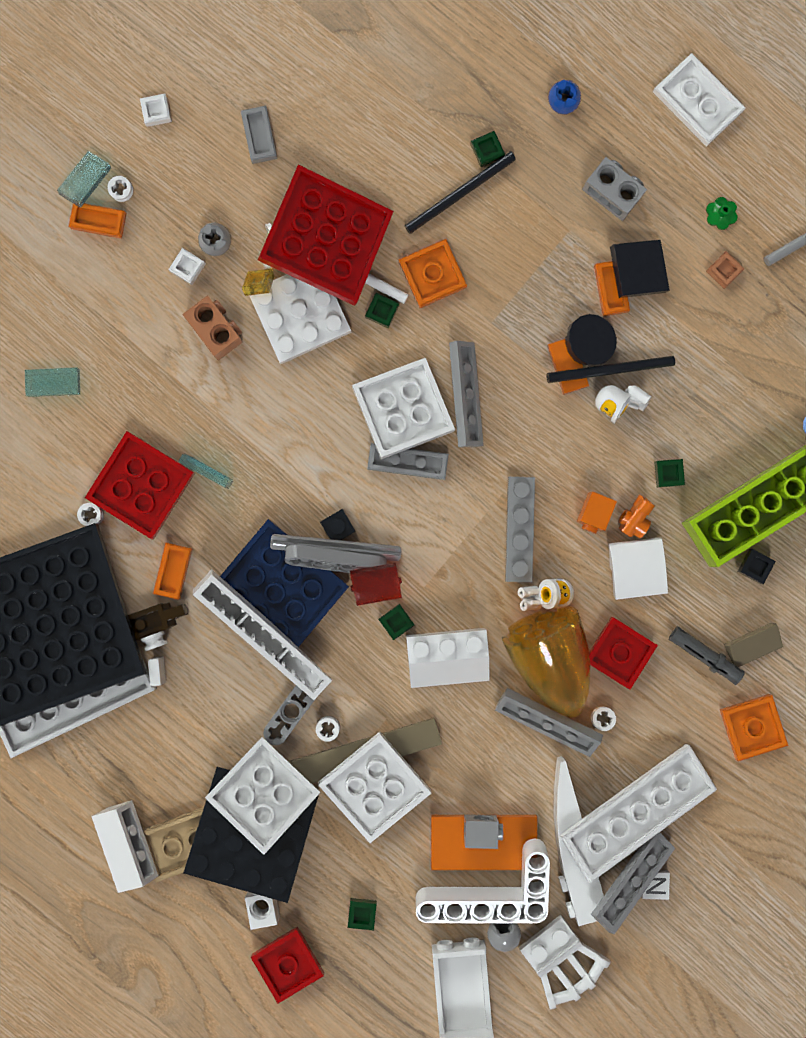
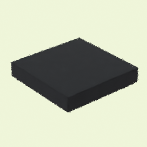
M661 240L620 243L610 246L619 298L661 294L670 291Z

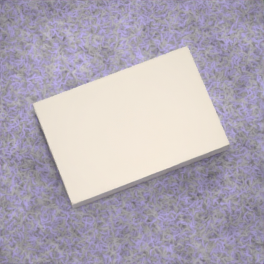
M692 53L653 90V93L706 147L746 109Z

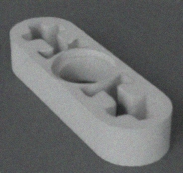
M297 685L264 729V738L271 745L282 744L314 702L312 698L306 695L303 702H306L307 705L304 707L301 701L292 698L294 694L299 698L303 692ZM286 705H297L299 715L296 718L287 717L284 712ZM279 715L284 722L291 724V727L288 728L285 724L280 731L283 737L277 736L274 739L270 736L272 734L270 727L275 729L281 722V720L277 719Z

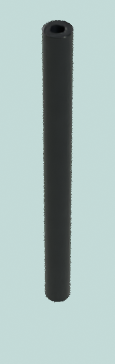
M510 151L404 225L409 234L413 233L516 161L514 154Z
M666 356L549 372L546 374L548 383L670 367L675 366V357Z

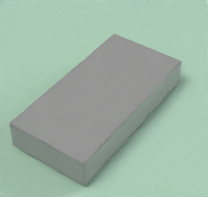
M261 106L242 110L241 115L252 164L277 159L267 107Z

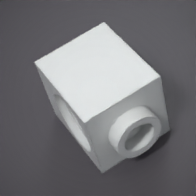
M247 892L245 902L250 929L277 925L280 918L277 900ZM264 900L268 903L269 907L267 909H260L257 907L256 901Z

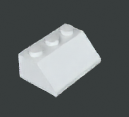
M485 628L406 635L411 688L489 681V651L487 630Z

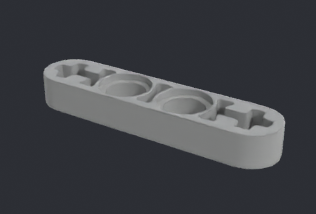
M290 545L286 547L285 562L293 566L368 576H382L387 571V559L382 556L304 545Z

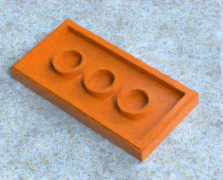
M431 815V870H522L523 845L530 839H537V815H496L499 824H503V840H498V849L465 848L464 815ZM537 854L531 856V858H537Z

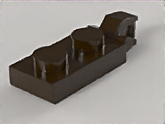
M169 602L165 604L160 603L132 613L128 617L137 641L171 629V627L177 625L175 619L189 613L186 604L171 608Z

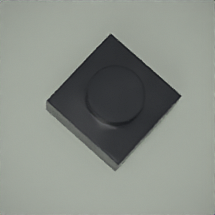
M343 509L320 521L331 540H342L356 532Z
M749 549L737 572L764 585L776 561L754 549Z

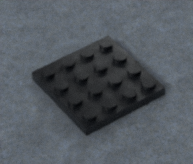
M216 767L209 793L230 770ZM319 795L265 855L206 799L183 874L288 903Z

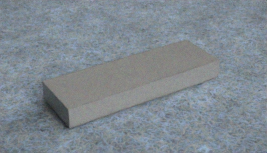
M371 443L367 470L445 480L449 454L407 449L381 459L375 444Z

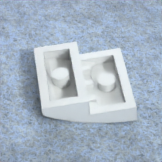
M661 537L609 543L613 596L616 600L668 593L666 562Z

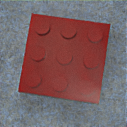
M126 431L88 491L85 499L151 540H154L195 475V472Z

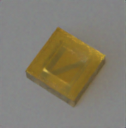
M272 269L248 271L242 287L244 295L269 293L275 277Z

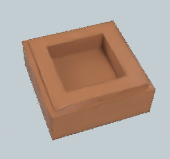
M725 251L706 272L725 289L744 268Z

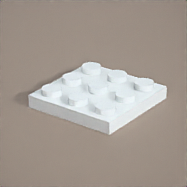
M288 274L268 282L265 292H263L265 284L254 293H251L252 290L248 291L280 364L352 333L335 296Z
M426 358L352 385L381 459L455 431Z
M381 732L373 736L318 783V786L369 843L374 841L431 794V789Z
M261 737L205 799L265 855L320 794V791Z

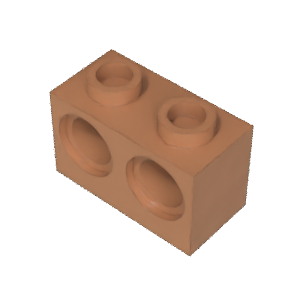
M207 295L182 315L213 356L219 361L243 343L239 337L242 331L233 320L228 323L223 316L226 313L224 307L217 299L212 302ZM206 311H212L213 318L208 322H202V314ZM228 332V340L224 343H218V334Z

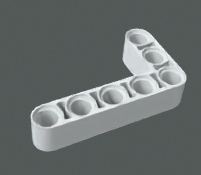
M530 839L523 845L521 887L421 888L415 897L418 919L424 923H540L544 921L548 915L550 870L546 845L540 839ZM536 854L541 855L538 858H531V856ZM534 879H539L537 882H531ZM427 903L432 904L431 906H424Z

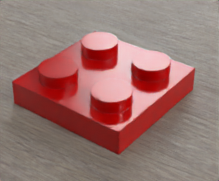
M611 616L584 659V662L631 690L658 645Z
M298 926L252 953L250 957L277 1004L322 978L325 973Z

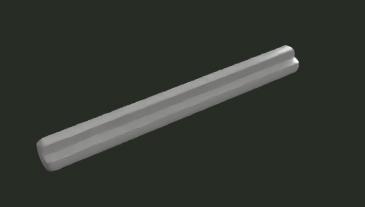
M273 534L270 541V547L274 550L286 551L287 546L304 545L377 555L389 561H399L401 558L400 546Z

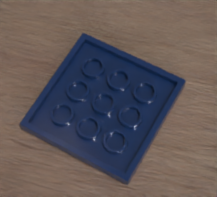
M267 519L220 577L299 647L349 586L331 570L287 564L285 562L286 551L271 549L270 541L273 534H288L270 519Z

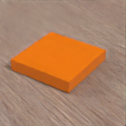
M446 239L398 260L419 309L467 288V284Z
M771 694L720 709L735 760H745L788 746Z

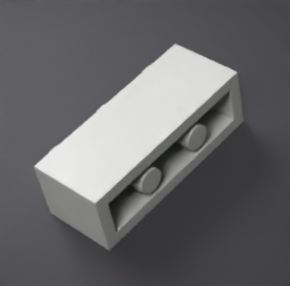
M132 800L108 807L91 816L118 893L143 887L159 876Z

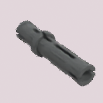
M679 626L670 634L669 641H672L690 655L706 664L711 672L719 673L734 685H737L742 680L745 671L729 662L724 654L716 653Z

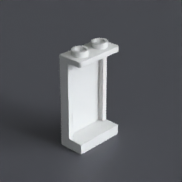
M471 937L464 939L463 942L453 943L452 940H441L437 944H432L440 1038H494L485 941Z

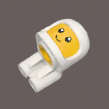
M609 385L600 390L596 397L595 405L599 411L612 417L611 422L615 424L628 407L644 411L652 396L635 385L628 386L625 391L616 386Z
M557 578L543 580L539 587H520L518 589V596L523 598L520 608L522 611L540 610L542 607L546 609L565 608L571 604L574 598L573 586L567 580Z

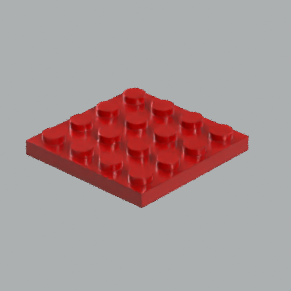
M298 164L258 257V261L355 306L394 211Z

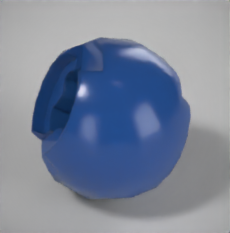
M561 80L555 83L549 91V104L552 110L558 114L567 115L576 110L581 102V92L577 84L571 80ZM563 94L568 95L566 101L561 99Z

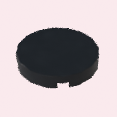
M587 314L580 316L569 325L565 344L568 353L574 361L579 364L588 365L587 367H593L606 363L613 356L616 350L617 337L614 328L606 319L599 315Z

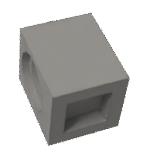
M464 814L465 848L498 849V840H503V824H499L497 816Z

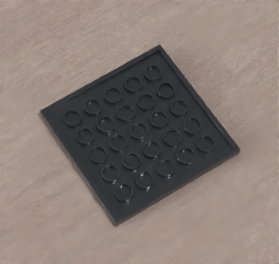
M97 523L0 557V727L147 674Z

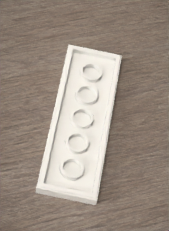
M145 663L144 666L147 672L145 675L1 726L0 736L10 758L156 690V686L150 685L149 671Z
M685 744L567 829L560 837L586 879L592 883L717 789L690 745Z

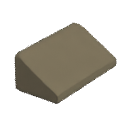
M769 623L725 643L724 646L732 664L740 667L782 648L783 644L777 624Z

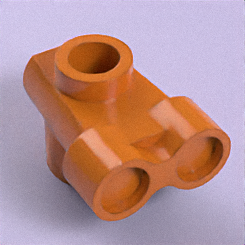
M639 494L630 511L626 509L621 514L618 520L621 524L619 529L629 537L634 535L639 539L642 538L651 525V521L646 516L651 513L655 505Z

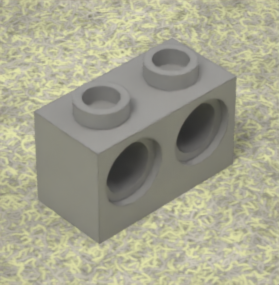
M605 157L588 178L582 190L623 222L647 189L639 178L630 176L623 171V167L617 161L609 160ZM600 176H608L611 179V183H603ZM626 191L630 193L632 199L625 200L620 192Z

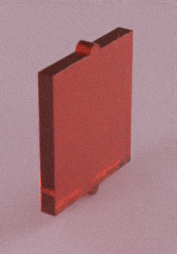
M396 563L350 571L352 581L350 587L351 592H354L357 606L402 598L400 589L402 580L401 577H398Z

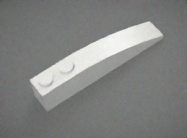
M212 569L193 589V596L313 700L332 681L286 635Z
M560 756L557 757L554 780L555 839L562 876H558L562 892H568L570 901L565 903L570 919L575 918L578 926L597 921L591 913L604 895L599 877L592 883L586 879L560 837L563 832L582 819L566 760Z

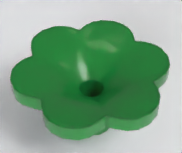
M718 197L715 202L708 204L706 207L708 224L717 226L719 230L727 229L729 225L734 224L738 219L736 204L733 201H727L724 197Z

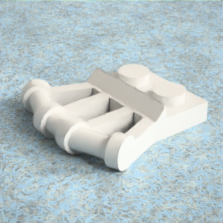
M561 915L519 946L521 953L541 978L550 1010L555 1009L556 1005L572 1000L578 1001L581 998V994L588 988L592 990L596 987L595 983L603 969L608 968L611 963L608 958L582 943ZM577 950L595 960L589 973L586 972L573 953ZM565 959L569 960L582 978L575 985L572 984L559 967V964ZM553 970L567 990L552 994L547 973Z

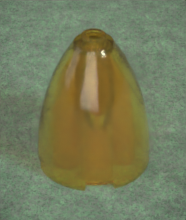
M566 606L558 608L555 612L543 614L540 610L519 619L509 626L508 630L510 633L502 637V641L512 663L529 688L544 703L561 715L569 718L580 715L585 708L589 694L590 656L585 630L577 609Z

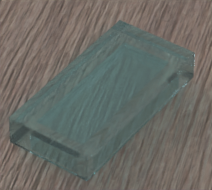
M88 151L58 188L59 195L81 208L111 170V166Z
M80 369L25 370V394L27 397L80 395Z
M182 454L178 461L227 489L230 488L233 482L231 478L187 454Z

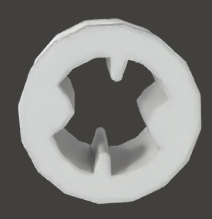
M115 176L108 183V192L116 201L125 202L132 197L133 186L125 177ZM119 183H122L124 187L127 186V189L123 190V195H119L117 191L114 192V189L118 188Z
M85 503L78 509L77 517L80 523L85 526L93 523L99 525L104 519V512L102 508L93 503ZM94 508L95 511L93 513H97L96 519H90L88 522L85 512L91 511Z
M164 631L142 638L141 641L146 644L144 650L148 651L167 644L168 641L163 639Z
M598 707L591 713V723L596 729L608 731L614 727L616 716L611 709ZM602 711H606V716L610 717L609 723L604 722L605 726H601V722L597 720V715H602Z
M332 716L321 718L316 726L317 736L325 742L334 740L340 731L339 722ZM324 722H328V725L331 722L335 726L332 730V735L328 736V732L326 735L322 733Z

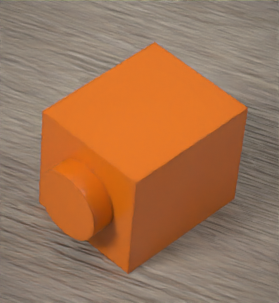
M593 491L589 492L577 519L578 523L583 524L581 529L596 534L597 531H605L617 501Z

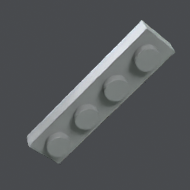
M453 341L449 343L458 447H482L484 445L475 343Z
M508 477L505 582H532L535 477Z
M509 688L505 690L495 708V711L588 757L593 754L602 741V734Z
M659 832L638 848L591 913L609 933H616L675 850V847Z

